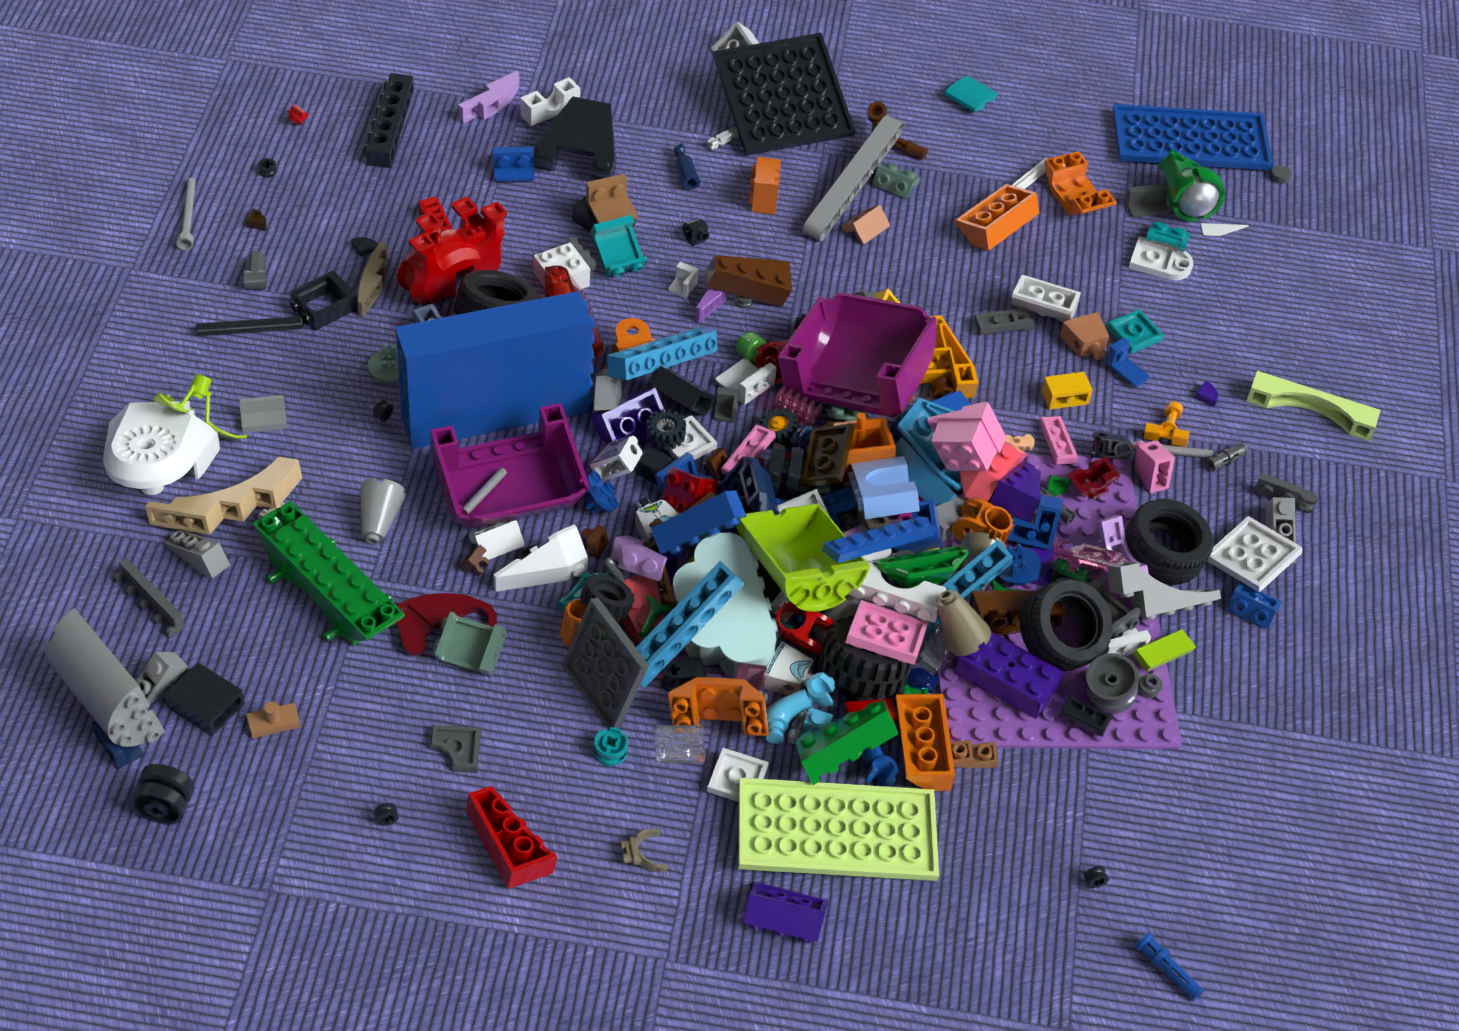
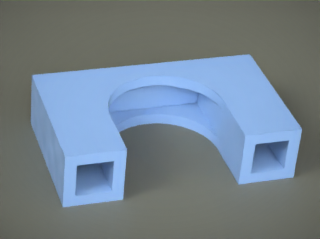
M904 456L851 464L852 472H848L850 486H852L859 512L863 511L865 519L920 511L918 491L914 481L909 482L908 467Z

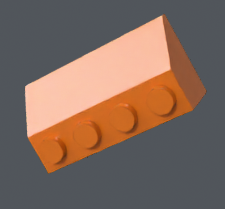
M1005 184L955 220L956 225L973 246L989 251L1039 214L1037 193Z
M896 695L906 779L922 789L951 791L955 770L944 695Z

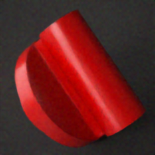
M293 104L290 110H287L289 114L287 118L296 125L298 123L303 124V120L308 118V113L296 104Z

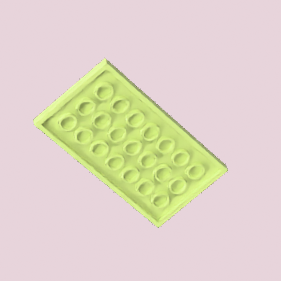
M739 778L738 869L938 881L939 863L934 790L819 782L812 785L811 782Z

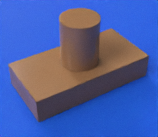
M271 701L265 704L264 710L247 713L252 739L301 727L295 703L279 706L278 703Z

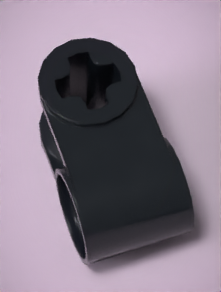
M1103 432L1092 433L1094 441L1092 450L1089 453L1090 456L1127 459L1132 455L1133 446L1126 436ZM1121 443H1126V444H1127V446H1126V448H1125L1124 450H1122V451H1118V450H1117V447H1118L1119 444H1121Z
M700 658L670 661L663 668L664 676L661 679V686L665 691L670 692L696 677H707L703 661Z

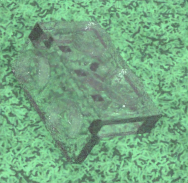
M655 726L654 747L656 763L705 762L703 726Z

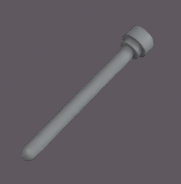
M194 178L187 180L182 232L177 236L176 242L177 247L181 250L192 249L194 237L190 233L196 183Z

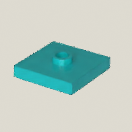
M1140 309L1109 321L1106 325V328L1118 341L1124 337L1130 341L1128 348L1130 354L1163 341L1165 336Z

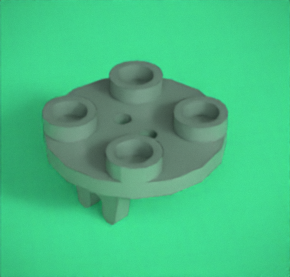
M383 345L382 350L374 353L369 358L368 370L374 382L399 383L397 349L395 345H391V349H387V346Z
M831 405V409L826 410V415L834 418L833 423L841 422L842 420H857V414L860 412L866 415V419H869V415L866 412L859 410H844V407Z

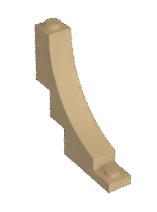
M277 457L266 469L235 486L203 495L176 497L170 504L149 501L145 506L149 523L155 526L210 535L223 519L244 522L256 506L277 509L302 479L299 461L297 459Z

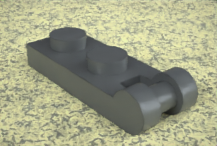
M1027 308L975 314L974 322L980 335L1021 329L1031 331L1035 328V323L1030 318L1031 314Z

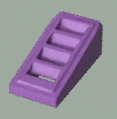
M709 287L696 306L695 322L700 323L721 306L727 299V292Z

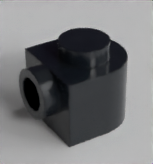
M701 218L688 221L682 226L685 238L693 246L705 242L709 238L708 225Z

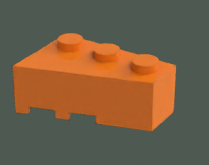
M757 157V164L752 165L751 176L755 178H751L750 190H754V192H749L748 202L752 204V212L775 214L781 159Z

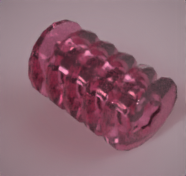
M783 386L775 397L774 410L776 407H779V410L785 407L786 411L790 409L792 413L796 414L798 423H803L807 427L814 424L821 414L823 405L819 404L815 408L814 400L807 404V396L800 400L801 394L799 392L793 397V389H789L785 393L786 386Z

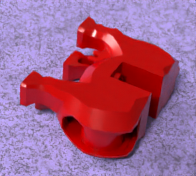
M469 197L452 202V209L461 218V225L458 230L450 229L442 232V222L433 212H429L416 219V224L420 227V231L416 237L408 240L412 249L402 260L396 275L400 286L410 291V296L416 303L427 305L433 304L444 297H456V272H459L464 277L466 274L476 270L498 271L502 260V239L505 235L504 218L507 216V211L498 201L481 208L483 217L477 213L478 207Z

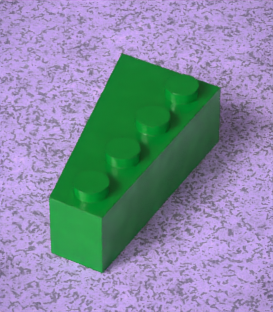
M881 700L879 702H872L866 708L857 712H850L838 721L828 722L812 733H804L795 742L801 763L812 785L820 782L819 777L826 772L830 774L835 773L839 770V764L846 760L855 761L860 757L864 749L873 750L899 733L884 700Z

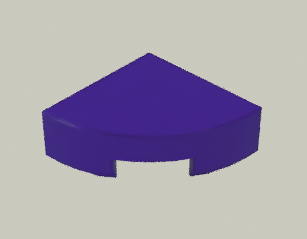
M1205 381L1197 392L1196 398L1215 407L1218 392L1210 382Z

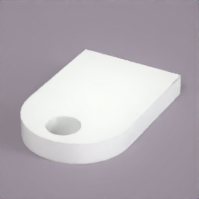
M1139 237L1129 268L1168 280H1182L1190 275L1193 259L1186 251H1179V248L1156 241L1148 242L1146 238Z

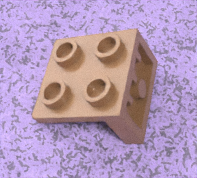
M625 174L586 182V201L597 223L632 215L633 219L638 218V214L627 195L628 179Z

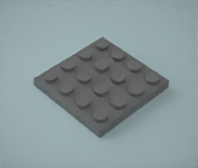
M598 597L590 599L562 666L608 729L609 727L620 729L649 665Z

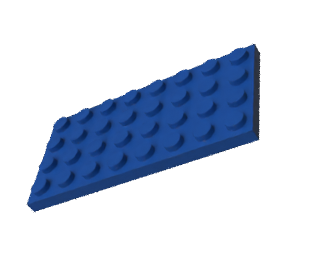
M1125 104L1113 105L1112 111L1119 161L1160 163L1173 150L1201 166L1272 170L1273 161L1263 113Z

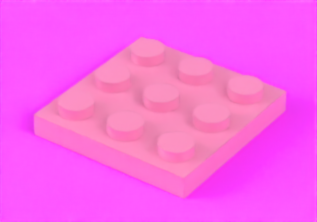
M861 600L846 643L851 644L855 648H863L875 652L880 656H888L902 663L915 665L928 621Z

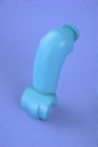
M825 673L814 674L807 681V690L802 689L769 706L766 710L769 730L766 740L773 744L781 743L784 739L783 733L788 729V724L792 718L813 707V702L821 707L832 706L833 700L828 693L835 689L833 678Z

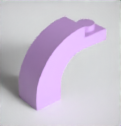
M1115 515L1098 520L1101 540H1098L1097 544L1106 570L1108 571V565L1120 562L1140 563L1134 559L1127 546L1122 516ZM1140 563V568L1148 574L1147 565Z

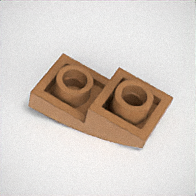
M971 740L950 742L955 767H999L996 742L972 745Z

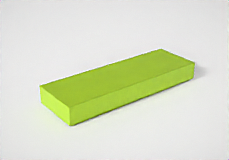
M1181 629L1136 649L1133 655L1145 671L1148 672L1192 652L1196 646Z

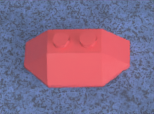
M1004 442L1001 452L995 454L988 471H959L963 498L965 500L979 498L990 502L999 480L1022 462L1027 453L1009 442Z

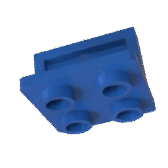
M493 147L494 180L496 182L533 181V147Z

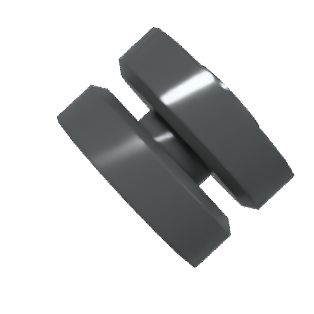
M1106 653L1095 658L1086 671V696L1089 703L1108 714H1119L1127 711L1134 704L1138 695L1139 677L1135 664L1127 657L1117 653Z

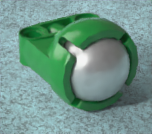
M1173 150L1158 164L1159 169L1163 172L1169 184L1167 194L1169 206L1172 212L1180 219L1192 222L1197 221L1198 216L1201 219L1209 218L1224 203V183L1221 177L1212 169L1201 166Z

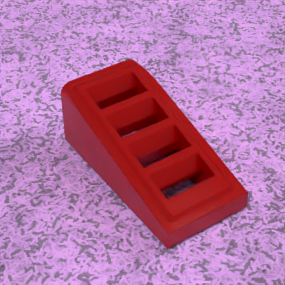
M437 196L418 202L419 214L421 216L433 212L440 219L442 225H444L441 228L442 232L452 229Z

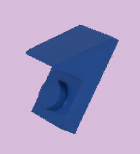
M852 487L821 496L830 518L837 526H841L840 512L856 508Z

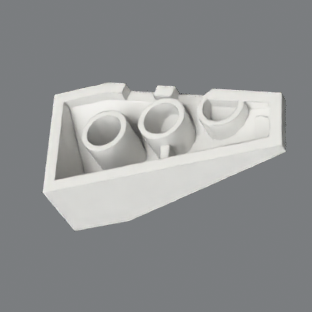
M575 524L549 536L548 539L550 541L539 549L537 546L530 549L531 553L523 560L516 559L493 575L494 590L498 592L567 581L574 577H580L583 572H587L588 556Z

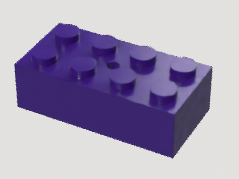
M992 631L986 645L984 642L980 644L977 652L958 657L955 674L1034 719L1038 718L1058 690L1064 673Z

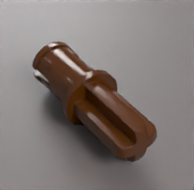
M900 137L893 145V147L904 151L906 155L910 154L921 160L925 159L928 148L913 143V140L907 141Z

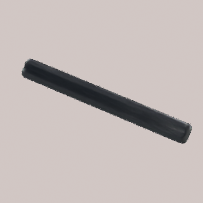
M302 316L197 323L196 333L198 336L292 330L302 329L304 324Z

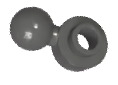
M1137 668L1139 693L1146 698L1157 697L1163 687L1161 679L1151 673L1142 676Z

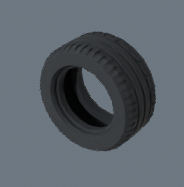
M476 270L466 274L461 279L454 311L456 315L539 298L535 289L519 277L496 270Z
M1156 499L1142 504L1136 510L1124 531L1127 546L1134 559L1142 564H1146L1148 574L1166 585L1183 584L1194 579L1209 559L1214 545L1213 535L1206 520L1189 505L1171 499ZM1149 531L1169 534L1181 543L1186 553H1178L1166 549L1158 544Z
M1065 578L1037 589L1026 599L1020 613V632L1029 653L1061 671H1072L1090 664L1095 658L1104 654L1112 637V618L1105 600L1097 590L1081 580ZM1055 602L1070 607L1080 620L1082 636L1077 648L1066 646L1058 640L1052 631L1050 612Z

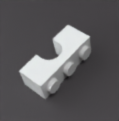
M569 77L554 83L553 92L547 99L538 91L521 97V116L530 126L555 117L561 112L572 96L580 98V87Z

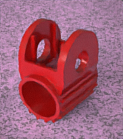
M791 601L789 603L784 602L782 607L779 606L778 612L775 614L778 632L776 633H779L780 638L783 637L786 641L791 640L795 645L809 652L821 653L822 647L819 646L820 643L808 636L814 625L827 631L834 623L831 619L817 611L801 610ZM794 612L801 617L803 625L798 629H787L782 625L780 617L784 613Z

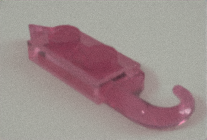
M1066 538L1056 540L1052 545L1053 555L1071 560L1075 564L1108 572V565L1127 561L1123 557V553L1085 543L1074 546L1070 550L1058 548L1062 544L1071 543V540Z

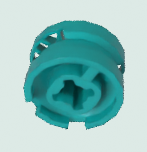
M609 727L608 730L602 729L599 731L594 740L596 760L605 766H616L624 762L628 752L627 735H624L622 730Z

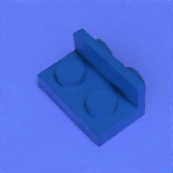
M1240 582L1226 609L1268 629L1282 601L1263 592H1258Z

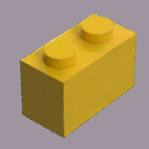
M1085 372L1045 377L1041 389L1049 410L1087 405L1090 402L1093 391Z

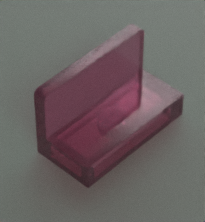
M738 662L736 679H745L756 690L764 692L767 666Z

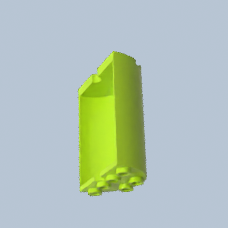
M819 503L784 508L778 515H774L772 510L748 513L745 518L739 520L740 524L736 526L740 537L747 542L750 550L787 598L801 610L822 611L839 605L847 600L845 596L854 588L858 589L868 574L870 565L863 556L837 563L822 551L825 542L846 536Z

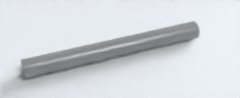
M1130 441L1131 444H1132V446H1134L1135 443H1137V442H1132V441ZM1163 445L1173 455L1211 458L1213 456V450Z

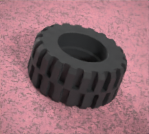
M848 616L846 619L841 618L833 623L827 632L820 663L824 673L832 677L838 684V687L847 689L853 694L858 693L864 697L874 696L875 698H881L883 695L888 697L903 689L907 683L912 664L902 663L897 659L880 656L875 652L863 648H855L851 644H847L846 639L855 616Z

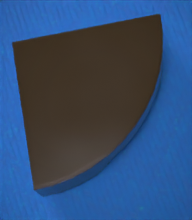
M253 208L246 220V227L266 231L267 221L262 212Z

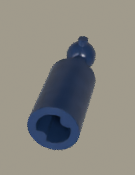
M676 143L674 154L677 157L675 162L683 187L687 190H693L700 185L699 176L692 158L685 154L684 144Z

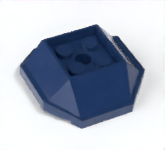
M742 456L720 483V488L716 491L715 495L717 496L725 491H737L745 514L772 510L774 515H778L779 509L770 475L761 467L757 458ZM736 526L721 530V533L739 535Z

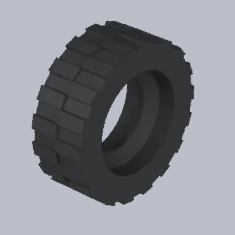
M603 574L589 576L580 593L581 603L585 608H587L590 599L598 597L616 622L627 617L635 601L634 593L624 582Z

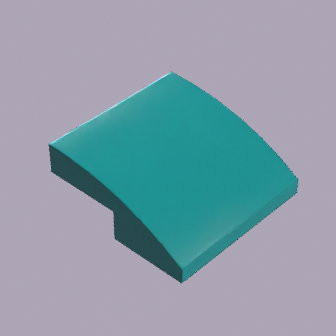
M966 76L951 85L944 95L969 110L977 112L983 110L987 102L996 100L998 93L972 77Z

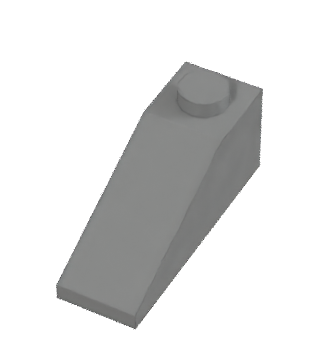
M608 368L601 370L602 372H598L596 376L594 411L616 409L622 397L621 379L609 377Z

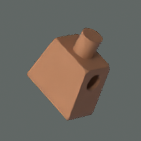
M1098 312L1063 321L1060 337L1078 356L1083 357L1092 354L1096 360H1100L1106 355L1105 349L1109 334Z

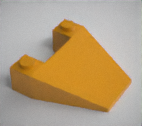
M942 315L935 316V349L931 363L920 384L932 383L934 380L942 377L949 378L954 392L960 390L965 398H974L978 387L975 366Z

